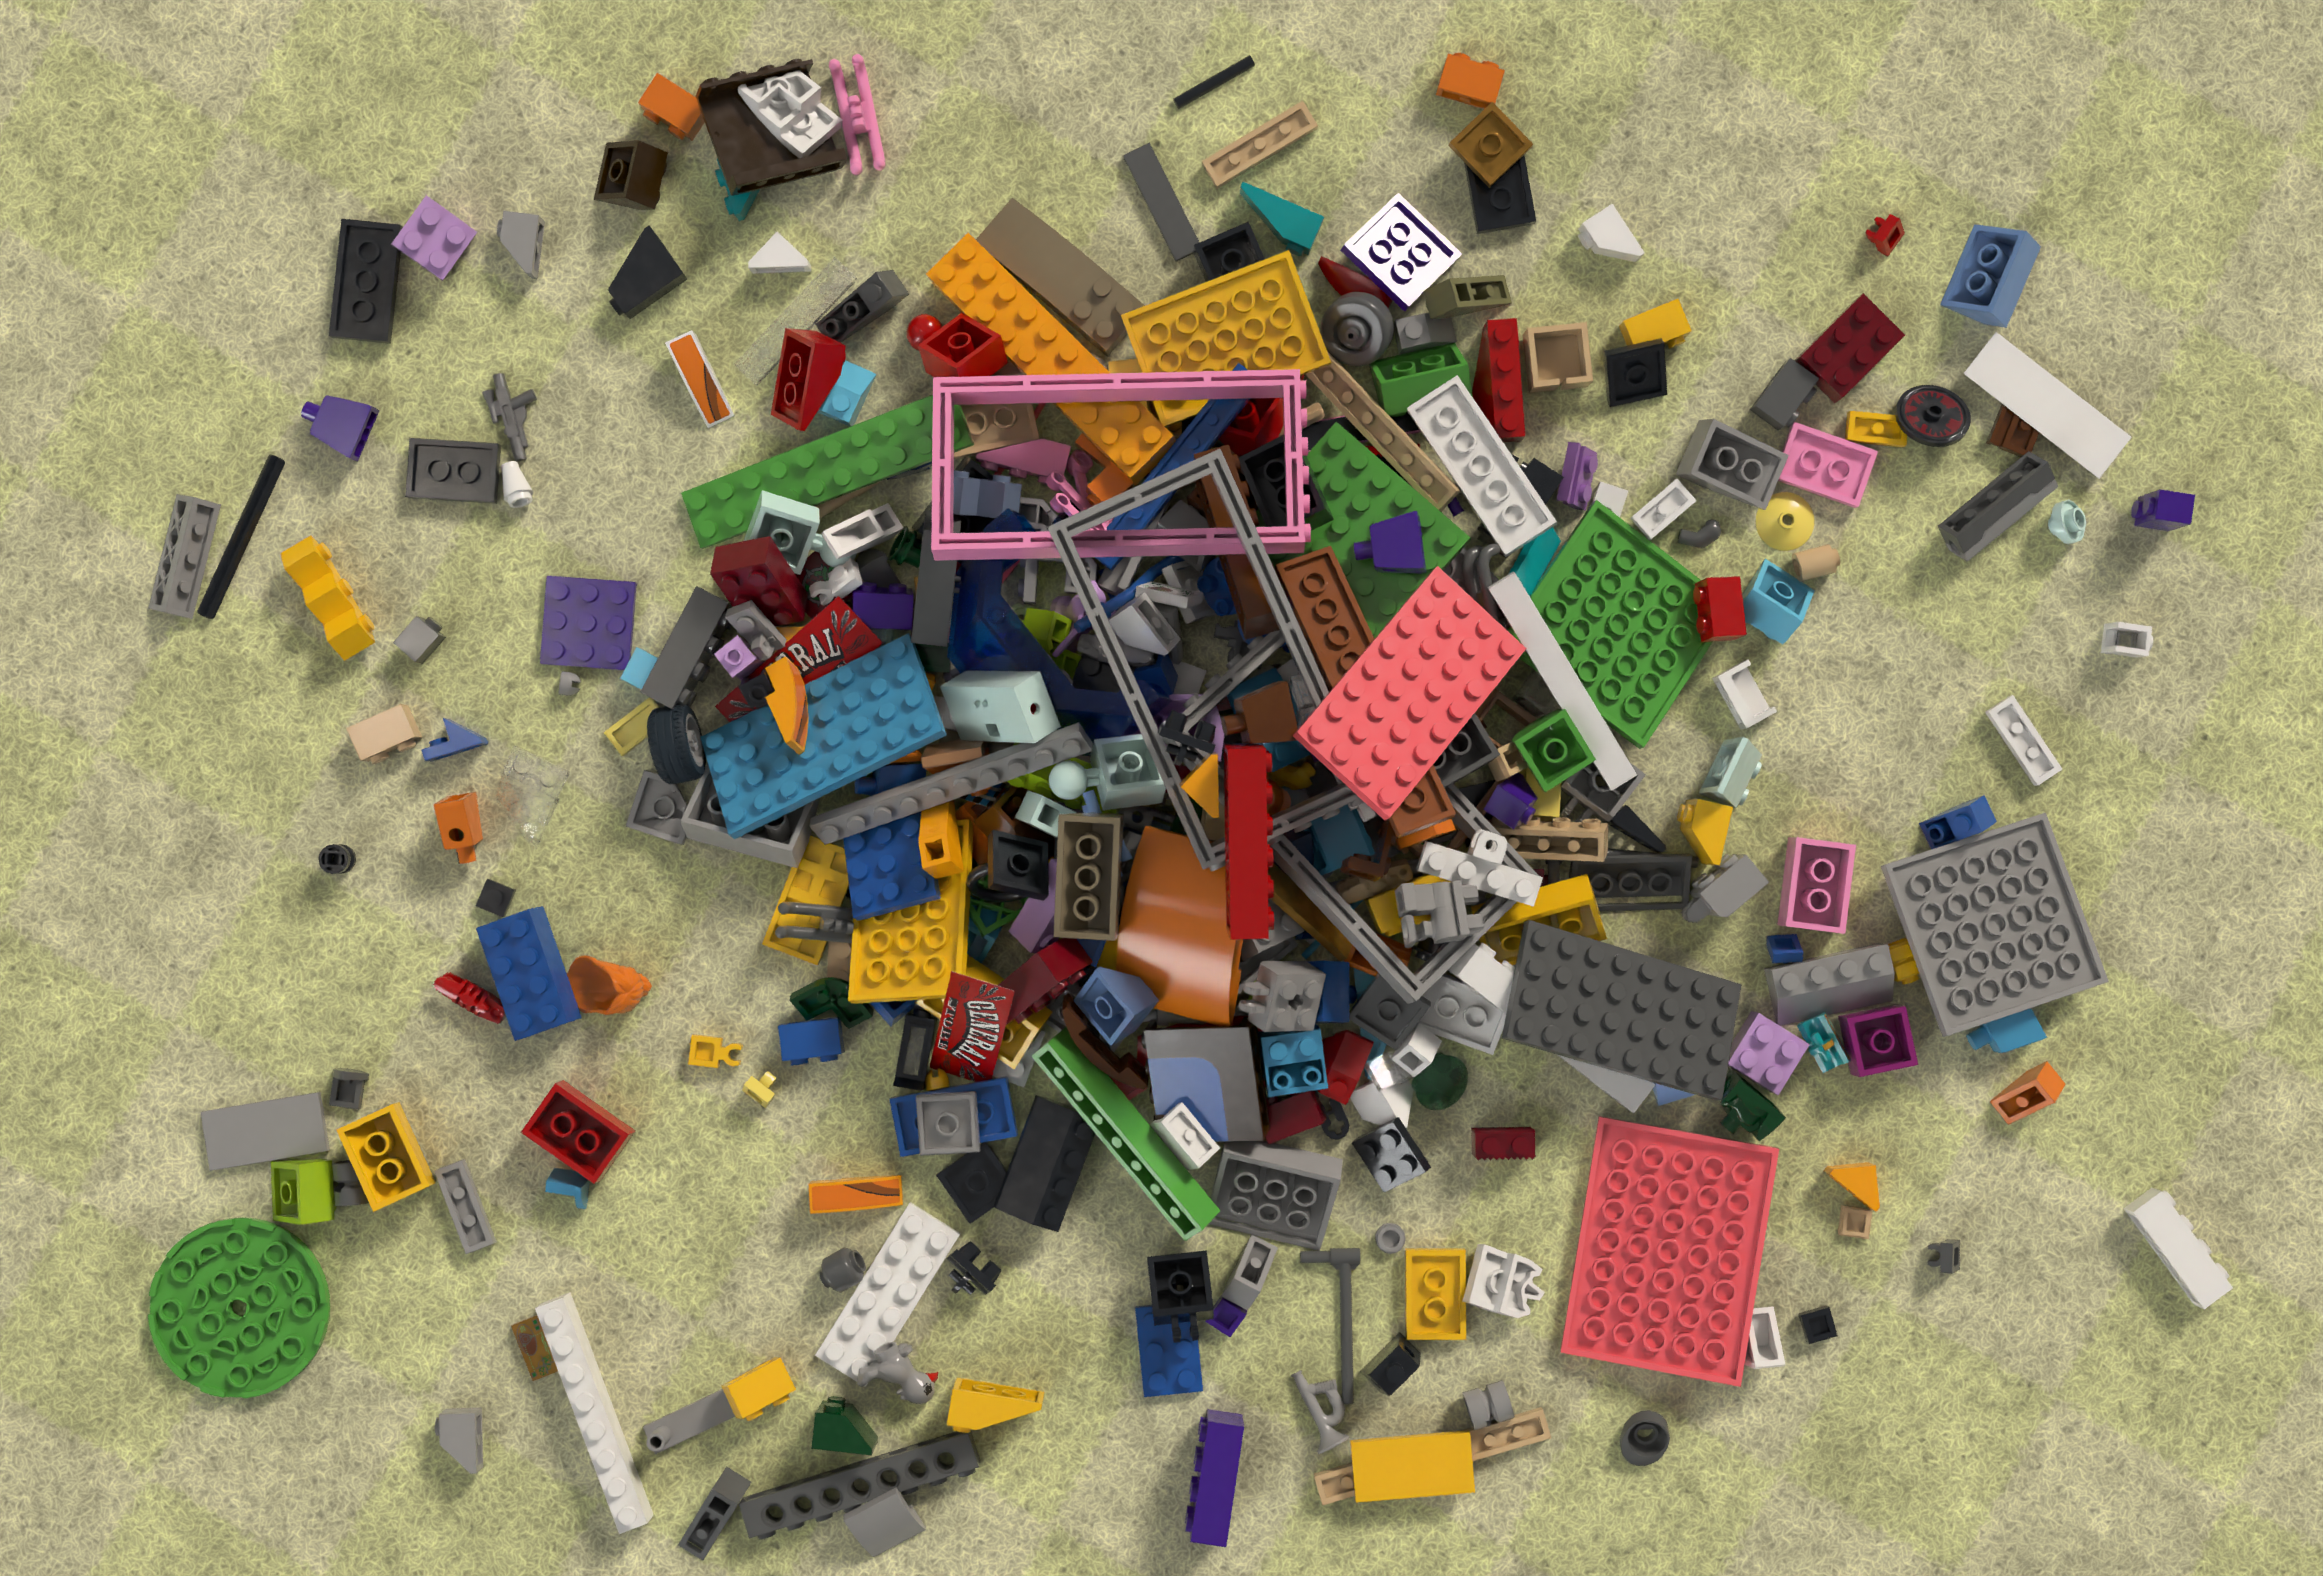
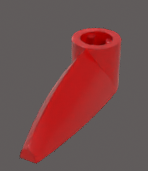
M1321 256L1318 265L1326 279L1341 296L1351 292H1365L1376 296L1388 309L1390 308L1393 300L1370 278Z

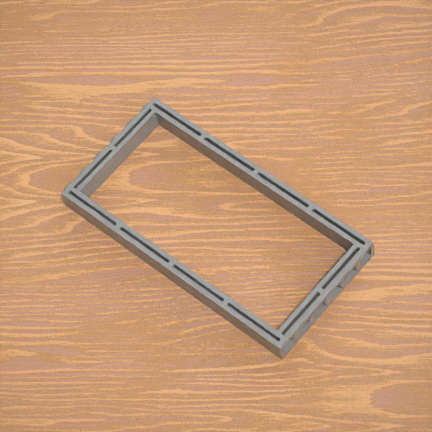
M1221 449L1215 450L1047 527L1203 870L1209 867L1210 871L1225 866V837L1209 843L1188 794L1180 787L1181 779L1169 753L1165 752L1166 746L1158 733L1155 721L1071 537L1211 474L1307 692L1316 708L1329 691ZM1344 783L1272 815L1273 835L1267 836V844L1271 845L1284 838L1282 834L1292 829L1297 833L1312 826L1311 821L1322 816L1323 820L1329 819L1339 814V808L1349 803L1351 807L1364 803V801Z
M1280 630L1270 632L1265 638L1263 636L1256 637L1247 646L1250 651L1244 657L1237 654L1226 665L1229 669L1228 672L1222 677L1218 673L1214 675L1204 685L1208 689L1204 694L1199 696L1195 693L1183 704L1186 710L1182 714L1188 716L1183 732L1188 733L1199 720L1205 717L1285 643ZM1162 737L1166 745H1168V743H1171L1180 746L1181 744L1177 741ZM1188 746V750L1198 753L1195 762L1183 759V763L1192 771L1208 753ZM1218 765L1219 802L1224 806V770ZM1454 784L1445 788L1456 812L1452 821L1470 840L1478 829L1501 835ZM1284 835L1282 840L1270 845V848H1273V860L1407 1004L1417 1001L1517 902L1494 894L1474 913L1481 914L1483 930L1468 935L1463 941L1444 943L1412 973ZM1491 840L1486 842V849L1492 846ZM1507 842L1502 865L1538 875Z

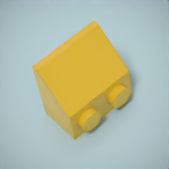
M1701 799L1686 800L1685 805L1681 804L1678 810L1677 821L1681 822L1680 830L1702 864L1720 866L1733 807Z

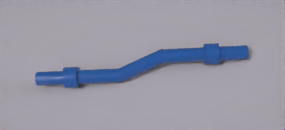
M1167 556L1150 567L1129 588L1106 603L1101 602L1107 618L1109 619L1111 613L1136 598V586L1153 582L1158 576L1163 574V568L1185 560L1179 556ZM1087 615L1074 623V628L1078 633H1082L1092 626Z

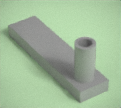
M723 1389L644 1425L643 1429L648 1438L647 1447L657 1454L735 1417Z

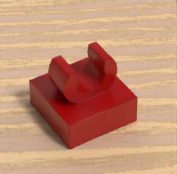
M1889 214L1886 220L1881 217L1874 219L1875 224L1880 227L1877 232H1872L1871 230H1866L1865 232L1867 238L1875 243L1877 251L1887 257L1905 234L1900 218Z

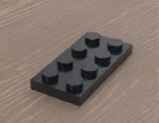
M341 219L329 327L330 337L391 344L401 251L391 245V243L403 228L400 224Z

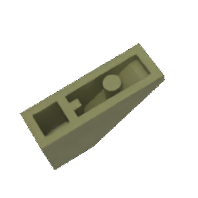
M1504 275L1450 278L1423 290L1426 307L1431 319L1450 318L1512 304Z

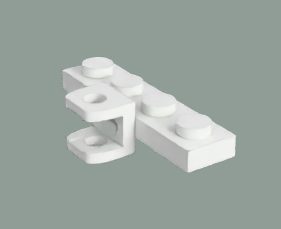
M1478 829L1474 833L1467 853L1425 841L1416 869L1417 871L1449 881L1461 880L1462 885L1477 886L1478 890L1533 907L1543 879L1541 876L1502 865L1507 848L1506 838L1482 829ZM1491 840L1492 846L1486 849V842Z

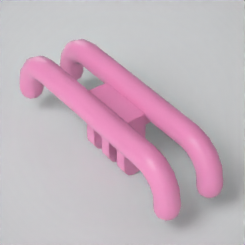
M855 54L852 57V64L857 79L860 99L857 95L848 97L843 71L837 59L829 61V69L834 84L840 118L842 119V128L850 161V171L853 175L858 176L862 173V161L856 137L857 134L868 132L874 168L882 171L886 163L863 57Z

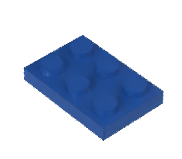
M1152 1305L1136 1306L1135 1313L1144 1397L1203 1391L1198 1340L1192 1341L1190 1337V1322L1178 1323L1181 1329L1180 1342L1174 1343L1171 1324L1154 1326Z

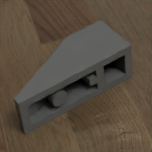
M726 1466L678 1546L703 1561L752 1482Z

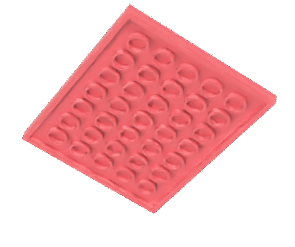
M1599 1116L1560 1352L1741 1387L1779 1148Z

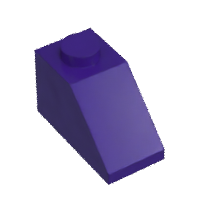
M1518 772L1497 785L1484 810L1512 829H1515L1522 823L1526 825L1536 812L1533 805L1538 798L1524 776Z

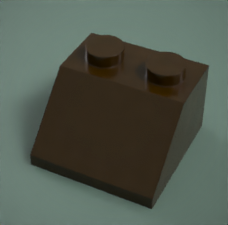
M639 140L607 142L594 200L638 210H655L656 204L660 199L662 177L667 168L666 159L668 152Z

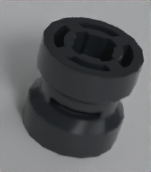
M328 845L319 854V865L326 873H347L355 866L356 854L347 845Z

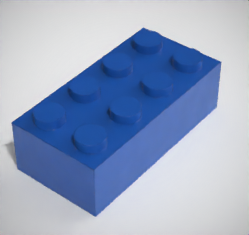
M544 906L527 909L476 928L514 1041L582 1018Z

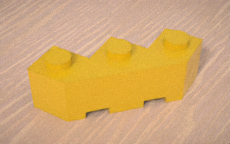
M310 535L281 553L285 571L302 589L305 605L323 624L327 642L344 661L375 643L372 633L375 627L366 614H362L351 595L354 593L352 587L346 579H341L330 560L332 554L323 542L318 544Z

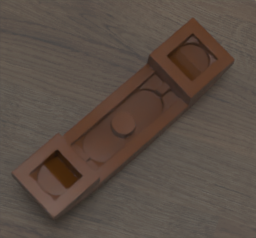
M1067 993L1063 998L1062 1013L1069 1034L1080 1051L1098 1069L1115 1080L1143 1090L1147 1088L1148 1076L1145 1067L1130 1052L1119 1058L1087 1027L1088 1018L1073 1001L1074 998Z

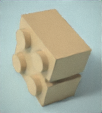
M1587 322L1526 329L1522 336L1529 393L1555 391L1559 386H1561V390L1586 388L1593 382Z

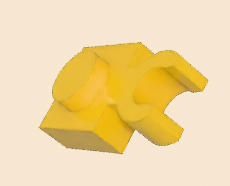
M693 1034L691 1036L688 1065L719 1068L720 1060H724L729 1066H738L741 1064V1061L733 1060L730 1052L732 1049L742 1050L743 1045L732 1043L724 1047L722 1046V1037Z

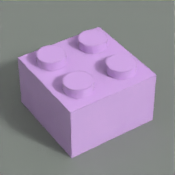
M426 195L391 245L443 281L477 231Z
M1751 1011L1732 1041L1728 1066L1769 1092L1779 1095L1810 1044L1762 1014Z

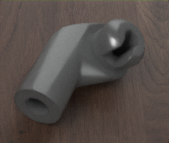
M1708 520L1706 525L1698 532L1680 529L1677 543L1705 548L1721 535L1720 523L1717 520Z

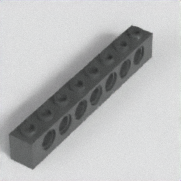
M955 1431L743 1497L739 1507L749 1539L758 1536L759 1540L775 1535L776 1530L787 1527L788 1531L804 1526L805 1521L814 1518L816 1522L831 1518L833 1512L844 1509V1512L848 1513L861 1506L862 1503L869 1502L896 1487L902 1495L916 1492L920 1485L927 1483L930 1486L940 1485L946 1482L949 1476L956 1474L959 1477L969 1476L976 1472L975 1468L979 1467L980 1458L972 1431L969 1433ZM944 1452L951 1453L955 1458V1462L949 1465L944 1464L940 1461L939 1455ZM915 1461L922 1462L926 1466V1471L923 1473L914 1472L911 1469V1463ZM892 1470L896 1473L898 1479L895 1482H888L883 1478L882 1472ZM857 1479L865 1480L869 1485V1489L866 1491L856 1489L854 1481ZM828 1488L837 1489L840 1493V1498L837 1500L829 1499L825 1490ZM797 1498H808L811 1501L812 1507L808 1509L801 1508L797 1503ZM770 1506L780 1507L783 1516L773 1517L769 1513L768 1508Z

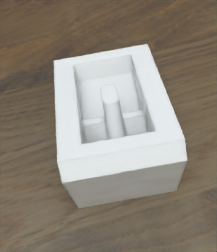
M778 232L748 262V268L752 274L811 272L809 261Z

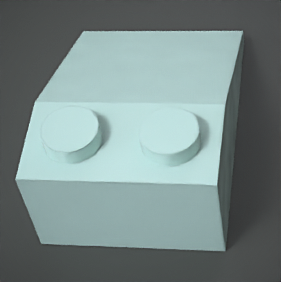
M1745 737L1724 740L1699 794L1733 808L1743 805L1749 793L1746 787L1750 779H1755L1761 769L1762 763L1759 760L1762 754Z

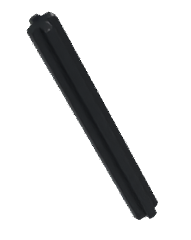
M270 454L267 457L197 610L198 614L208 619L215 618L282 472L285 461L275 455Z

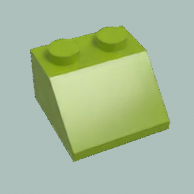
M332 1160L271 1161L273 1221L303 1225L335 1220L334 1212L337 1206H335Z

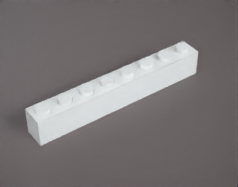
M1483 942L1480 946L1474 944L1448 970L1506 1015L1515 967L1506 960L1501 964L1494 959L1497 953ZM1558 1055L1632 1113H1635L1655 1086L1650 1081Z
M569 1292L543 1302L535 1310L617 1530L621 1534L645 1525L653 1517V1512L572 1295Z

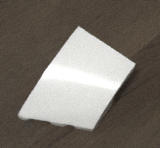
M800 70L786 73L781 77L766 78L764 83L750 87L742 84L738 87V93L757 118L798 158L810 155L842 128V119L821 103V87Z

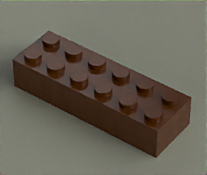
M1229 445L1194 454L1193 460H1196L1215 450L1221 449L1255 527L1259 526L1255 509H1249L1247 499L1250 498L1247 483L1246 481H1240L1238 473L1241 471L1237 454H1231ZM1211 474L1194 481L1209 528H1234ZM1218 555L1245 640L1279 631L1278 624L1247 555Z

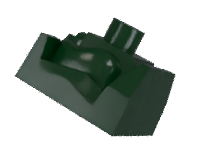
M1732 1068L1726 1074L1723 1098L1720 1102L1727 1115L1720 1123L1732 1134H1735L1742 1126L1760 1142L1773 1132L1786 1117L1774 1103Z

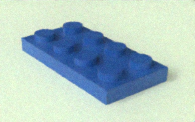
M1007 1076L891 1097L890 1104L900 1157L920 1154L916 1095L976 1091L980 1143L1017 1137L1018 1131Z

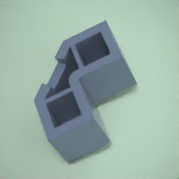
M954 470L953 514L1018 520L1022 484L1011 483L1010 476L993 475V479L989 480L969 477V472Z

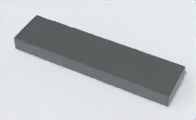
M1150 142L1123 155L1175 262L1193 254L1194 245L1199 243V240Z

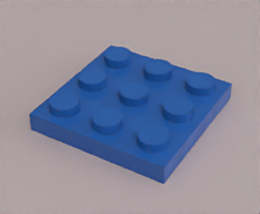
M921 813L900 818L843 838L853 918L857 921L941 899L938 879H935L922 869L918 841Z

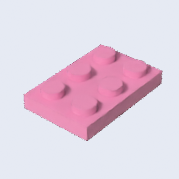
M1794 422L1789 429L1782 452L1789 456L1778 481L1857 508L1860 505L1878 451Z

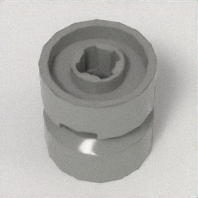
M1502 1380L1487 1384L1484 1391L1475 1388L1462 1392L1474 1430L1490 1426L1491 1420L1494 1419L1500 1423L1514 1418L1512 1405Z

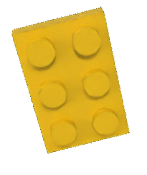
M1405 1248L1406 1340H1466V1303L1462 1302L1466 1290L1465 1248Z

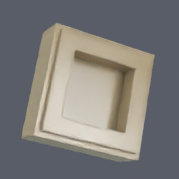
M1841 1205L1838 1235L1869 1239L1873 1210Z

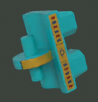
M1825 1012L1797 1025L1805 1042L1810 1044L1808 1051L1811 1056H1814L1822 1073L1850 1062L1851 1058Z

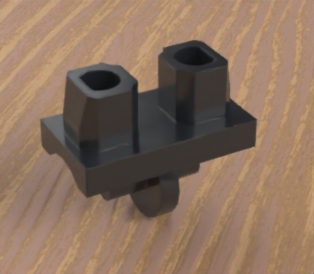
M1172 710L1165 724H1160L1158 733L1162 737L1181 743L1180 746L1168 743L1165 752L1176 755L1174 764L1181 766L1184 758L1193 762L1196 761L1198 753L1188 750V746L1213 754L1216 746L1213 743L1216 726L1199 720L1193 736L1183 732L1188 716Z
M971 1241L959 1250H954L946 1258L963 1274L962 1276L955 1269L951 1271L949 1276L956 1282L951 1290L956 1294L963 1288L971 1295L976 1288L968 1282L970 1280L986 1295L995 1288L994 1282L1002 1270L991 1260L979 1270L972 1262L981 1251Z

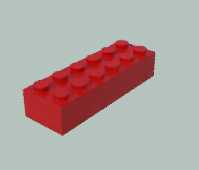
M1261 743L1223 744L1226 931L1230 940L1269 939V930H1274V912L1271 911V906H1268V899L1274 898V883L1271 880V876L1268 875V867H1273V848H1270V844H1267V836L1273 835V818L1270 816V813H1267V804H1272L1273 792L1272 785L1267 782L1266 772H1272V754Z

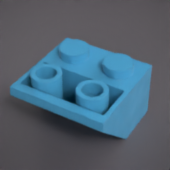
M1348 804L1339 808L1340 813L1329 819L1323 820L1321 816L1312 820V826L1305 829V831L1311 833L1314 843L1313 867L1321 875L1341 868L1342 861L1349 856H1353L1355 853L1367 856L1375 854L1371 838L1364 828L1357 809L1350 810Z
M1316 1024L1313 1031L1258 1032L1263 1076L1268 1097L1328 1088L1321 1029Z

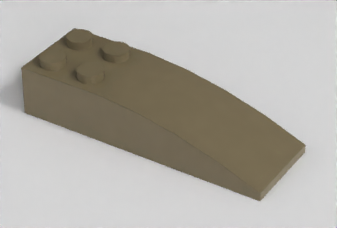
M1011 198L976 239L1012 276L1107 357L1127 335L1121 315L1145 306L1082 251L1014 198Z

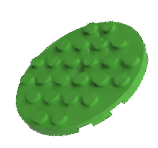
M246 1217L229 1218L209 1223L192 1231L177 1242L166 1254L167 1257L164 1259L159 1270L155 1272L151 1283L148 1322L158 1353L171 1371L181 1380H187L192 1385L200 1388L201 1392L222 1398H250L280 1388L299 1375L311 1363L319 1351L327 1332L330 1318V1294L320 1263L307 1245L296 1235L269 1221ZM235 1300H241L247 1304L244 1315H237L233 1311L232 1307Z

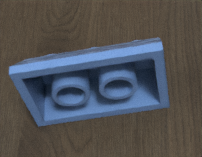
M1974 224L1940 305L1980 323L2007 328L2041 246L2027 231Z

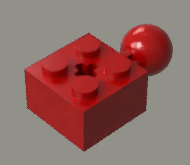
M960 313L944 326L936 317L929 314L918 315L908 324L906 331L908 342L914 349L920 351L925 371L933 377L991 376L1008 363L1001 335L964 313Z

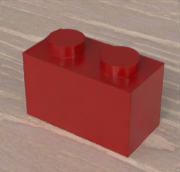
M1740 576L1710 577L1695 583L1693 599L1695 604H1697L1698 618L1696 628L1700 634L1701 642L1732 641L1746 636Z

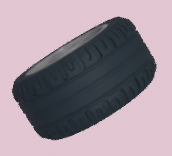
M678 704L673 709L664 706L652 710L647 721V735L652 760L660 778L668 784H679L701 778L706 767V755L700 738L702 736L701 728L694 711L687 705L682 707Z

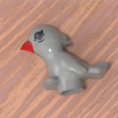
M889 1342L874 1351L877 1360L873 1361L868 1367L859 1369L857 1384L863 1387L869 1381L877 1378L889 1383H897L901 1385V1389L896 1394L901 1395L902 1400L923 1404L932 1399L934 1395L938 1372L924 1373L917 1371L908 1357L913 1351L912 1345L901 1343L897 1346L896 1342Z

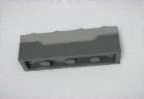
M2028 451L1939 524V531L1948 549L1968 562L2053 492L2058 485L2056 480H2054L2055 477L2049 463Z

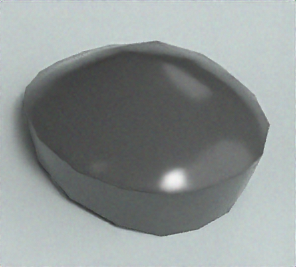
M1651 1410L1640 1411L1632 1415L1624 1424L1620 1435V1448L1624 1458L1636 1466H1647L1658 1461L1664 1455L1670 1441L1667 1421L1662 1415ZM1653 1429L1651 1434L1646 1437L1637 1434L1639 1430Z

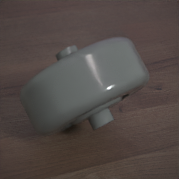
M1351 292L1339 297L1325 311L1321 320L1320 334L1326 350L1335 360L1348 366H1365L1376 361L1388 349L1394 335V322L1389 309L1379 298L1365 292Z

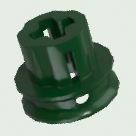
M904 526L890 549L888 560L894 559L898 565L906 562L919 568L922 541L916 538L917 531L911 532L907 526Z

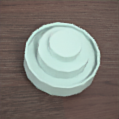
M2068 499L2054 505L2051 517L2048 520V527L2050 532L2056 535L2063 543L2072 544L2081 541L2084 537L2086 518L2083 511L2073 501Z

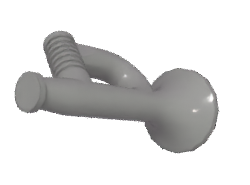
M1302 1370L1292 1374L1291 1377H1294L1297 1388L1319 1429L1320 1445L1317 1453L1321 1454L1349 1439L1348 1434L1340 1433L1332 1428L1342 1421L1345 1407L1337 1391L1335 1379L1318 1382L1317 1384H1308L1301 1373ZM1316 1394H1326L1333 1408L1331 1415L1324 1414L1315 1397Z

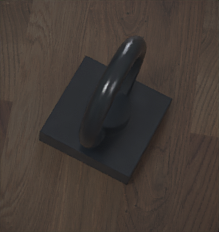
M992 830L988 834V863L975 867L968 874L966 885L969 891L974 896L991 902H1013L1026 897L1044 901L1049 896L1048 842ZM986 875H988V888L978 883Z

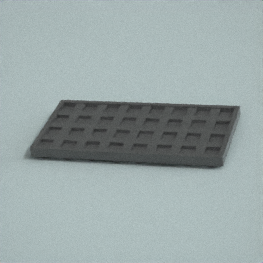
M1527 920L1524 921L1502 1039L1718 1101L1723 1098L1742 984Z

